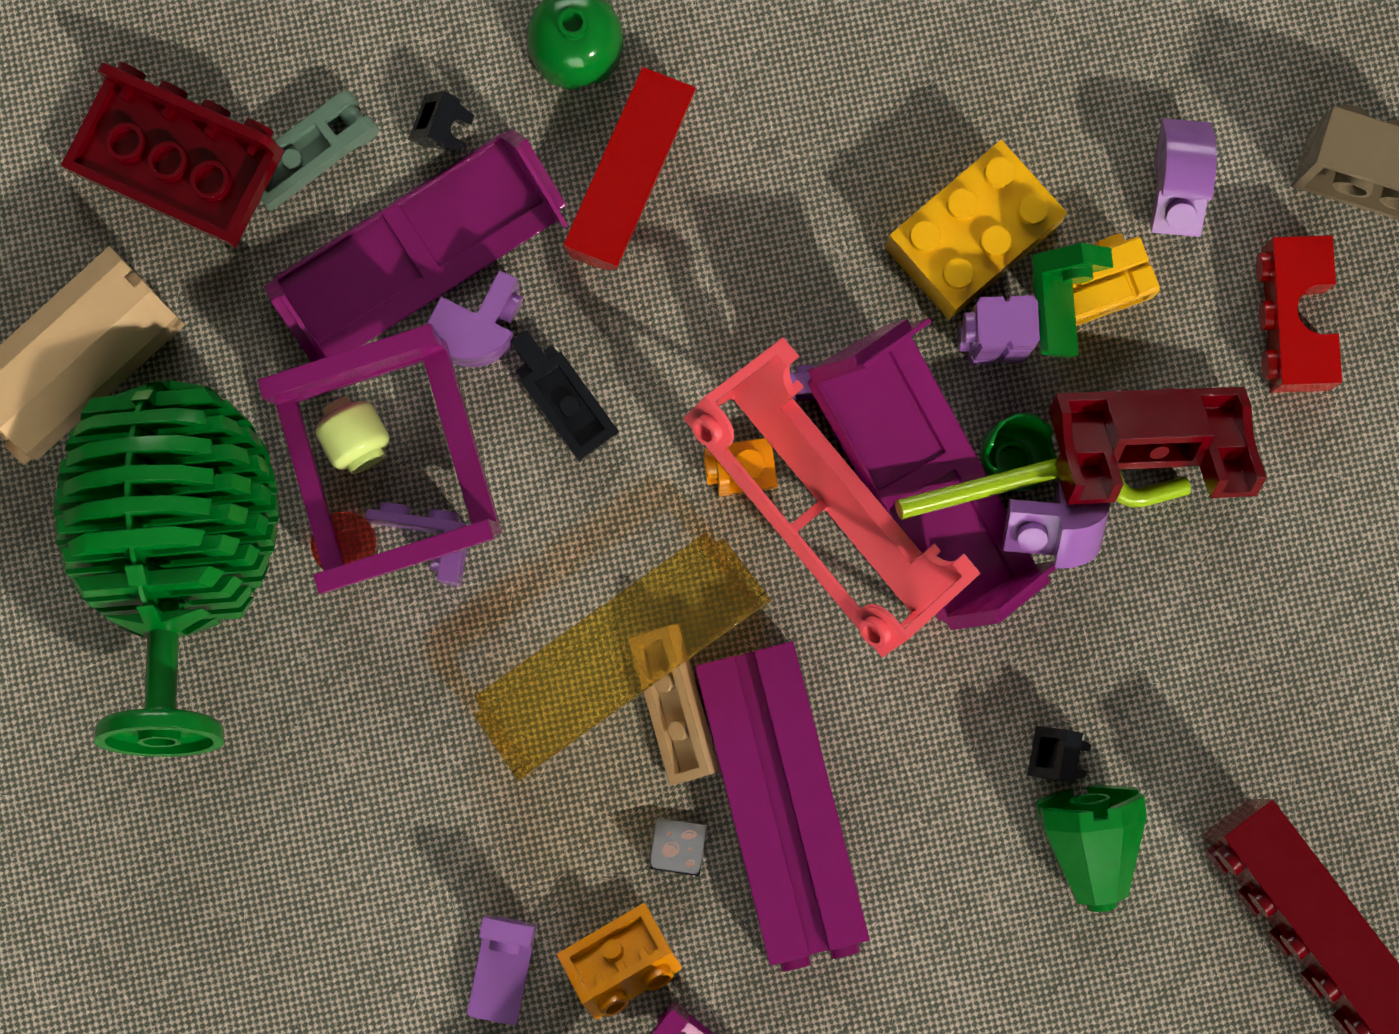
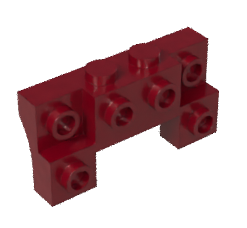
M1245 387L1163 388L1160 390L1131 391L1119 389L1101 392L1056 393L1048 411L1060 449L1055 466L1067 505L1115 503L1124 485L1120 469L1199 466L1210 498L1257 496L1267 479L1255 442L1252 405Z

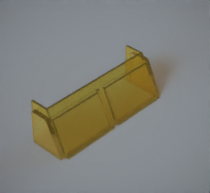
M705 532L474 697L482 709L474 714V716L518 781L524 782L536 774V768L752 614L759 615L769 607L771 599L727 542L722 538L714 543Z

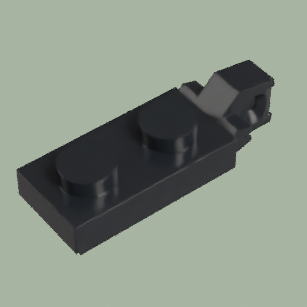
M527 330L511 341L512 347L525 363L516 370L521 378L522 385L579 463L619 435L616 426L562 352L558 353L553 345L542 351Z

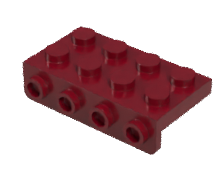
M102 62L97 72L105 80L60 166L71 174L236 248L285 152L272 139L274 132L267 126L250 118H247L244 124L230 119V111L210 100L204 99L201 105L187 100L189 95L187 92L167 81L162 80L159 87L145 81L147 76L143 72L129 64L119 62L117 68Z

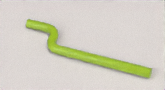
M1057 458L898 499L895 501L896 512L902 520L1059 478L1055 466ZM1121 474L1124 485L1116 501L1130 508L1146 507L1190 495L1191 485L1186 476H1181L1140 488H1132L1125 483Z

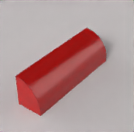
M645 67L641 68L563 244L571 258L605 270L613 271L618 269L696 93L697 88L695 86Z

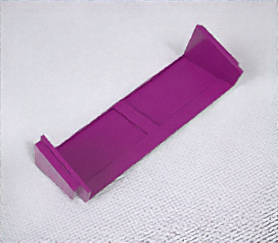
M511 129L492 138L394 200L388 207L375 212L273 277L272 281L264 285L270 301L310 361L313 362L364 345L555 222L564 228L567 227L568 224L559 211L567 205L528 140L514 129Z
M906 318L885 325L807 370L811 377L807 384L861 481L917 548L923 553L933 544H936L941 550L937 557L946 561H955L965 554L981 573L936 614L937 619L946 622L950 630L998 624L1051 582L1048 575L1057 568L1054 567V561L1035 564L1030 553L1003 551L1002 538L1007 511L998 494L902 520L898 517L895 507V501L898 499L986 477L987 474L912 338L914 334L932 323L930 318L912 324Z

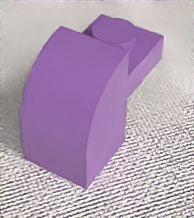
M1162 118L1154 159L1158 182L1150 220L1152 233L1201 237L1208 200L1213 198L1216 178L1217 145L1211 122Z
M499 270L477 314L440 297L427 324H432L435 335L447 342L454 365L474 368L486 366L502 358L512 348L511 341L515 339L513 332L502 327L504 321L511 323L514 320L523 301V296L518 294L520 286L517 278Z
M1060 479L1057 481L1053 503L1010 499L1002 538L1003 551L1054 555V567L1059 569L1084 565L1092 561L1101 550L1110 503L1067 505Z

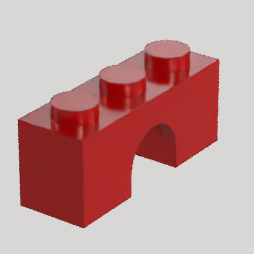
M1333 235L1273 237L1262 247V252H1259L1256 257V277L1258 282H1264L1265 301H1261L1259 305V325L1262 331H1267L1268 350H1264L1262 353L1261 366L1263 378L1265 380L1270 379L1271 393L1330 391L1342 383L1339 333L1320 334L1309 330L1299 318L1298 303L1303 295L1324 294L1336 285Z

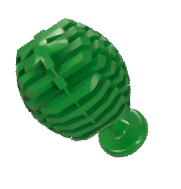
M165 380L144 383L145 385L113 396L90 399L81 412L80 421L72 429L66 443L65 451H68L66 458L61 459L56 478L58 484L53 499V511L56 518L54 523L55 539L60 549L59 555L65 572L73 580L76 591L91 608H95L98 613L110 622L119 625L117 626L118 628L147 638L144 709L120 711L100 719L94 729V743L98 747L111 752L148 757L197 755L217 750L223 746L224 727L217 719L203 713L177 709L179 638L222 624L219 620L237 619L244 616L253 602L254 596H249L254 593L255 588L261 586L269 568L267 566L268 558H270L275 548L277 538L275 526L279 521L276 474L269 460L271 458L262 439L258 438L256 430L250 421L236 406L227 399L223 400L208 386Z

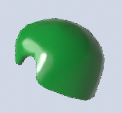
M1014 413L993 424L985 434L980 449L982 466L987 476L1057 458L1052 445L1054 431L1051 426L1037 415L1031 413ZM1042 483L1015 489L1008 492H1027Z

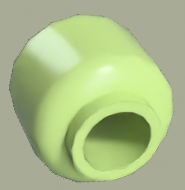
M346 396L331 402L323 408L322 411L325 417L318 423L315 434L333 467L339 470L348 469L351 474H357L375 466L386 457L384 450L390 442V436L370 402H351L350 398Z

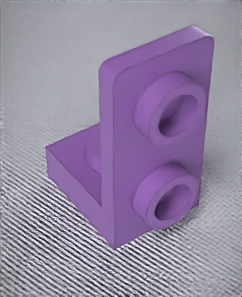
M381 502L380 510L367 509L365 517L370 524L438 534L468 525L467 523L459 522L460 514L455 512L431 509L429 517L409 515L411 507ZM467 549L431 560L430 569L431 571L438 572L437 580L441 584L462 586Z
M489 914L483 917L479 934L482 942L467 1014L470 1017L508 1025H515L518 1022L537 924Z

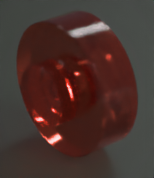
M347 511L330 514L344 564L378 554L379 542L377 534L366 519L356 513ZM312 534L311 551L315 561L322 568L314 536Z

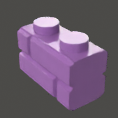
M1034 295L1010 296L1008 301H1005L1003 296L980 297L971 312L963 313V322H958L957 342L959 352H967V360H969L971 365L994 364L996 359L999 360L1000 364L1023 363L1040 341L1038 300L1035 299Z

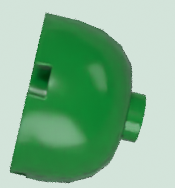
M542 0L534 9L526 31L528 53L536 71L552 85L567 90H579L582 86H589L593 83L597 85L604 82L618 67L624 50L622 24L614 8L606 0Z

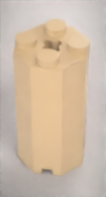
M108 246L0 344V437L5 440L3 444L8 451L23 465H26L32 459L37 461L80 421L81 412L91 398L108 396L185 326L179 317L111 246Z

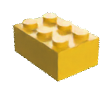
M1001 139L894 230L888 237L885 249L950 321L1056 230L1068 213Z

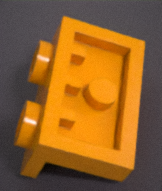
M645 902L556 954L582 1005L594 1019H599L602 1016L610 1017L620 1013L629 1005V1000L646 990L654 991L664 987L673 979L674 974L682 969L678 958L671 950Z

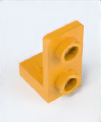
M766 438L733 442L727 448L762 491L778 488L773 449ZM704 449L703 458L707 485L717 484L719 497L744 493L709 449Z

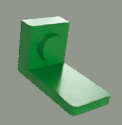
M1082 242L1032 255V286L1035 298L1038 300L1039 344L1042 355L1063 358L1078 356L1073 284L1092 281L1094 279V272L1113 268L1111 248Z

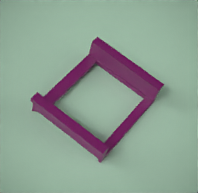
M432 324L411 329L257 380L262 398L275 404L277 407L323 571L313 574L318 594L322 595L495 540V535L503 534L447 342L435 335ZM424 362L471 524L344 564L298 402Z

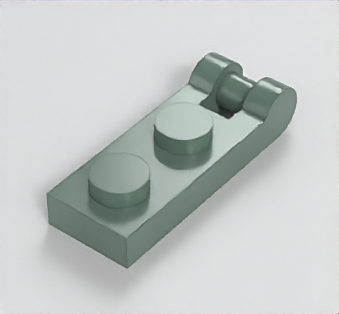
M345 90L338 93L275 140L285 152L261 197V201L270 212L353 149L367 144L378 134L379 127L370 116H363L358 110L359 102L351 91ZM342 120L347 128L336 136L330 126L336 121Z

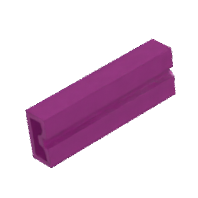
M794 641L696 665L695 671L770 966L780 964L781 971L786 972L811 965V954L829 950L831 959H837L861 952L859 943L870 941Z

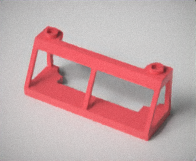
M783 337L707 394L683 419L692 429L697 440L709 449L859 629L863 639L873 646L883 658L910 639L981 573L965 554L955 561H946L937 557L941 550L936 544H933L923 553L917 548L793 399L804 388L799 380L792 383L790 378V366L800 356ZM730 399L736 402L816 498L817 503L793 523L787 521L727 449L734 440V430L730 420L719 406ZM825 510L906 606L910 614L900 624L882 606L867 604L860 608L802 539L798 531Z

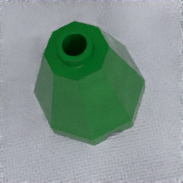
M1095 785L1086 787L1088 794L1073 797V789L1059 790L1035 801L1038 823L1076 902L1087 905V910L1092 912H1105L1116 909L1118 907L1117 902L1129 897L1147 818L1145 796L1142 793L1139 794L1136 787Z

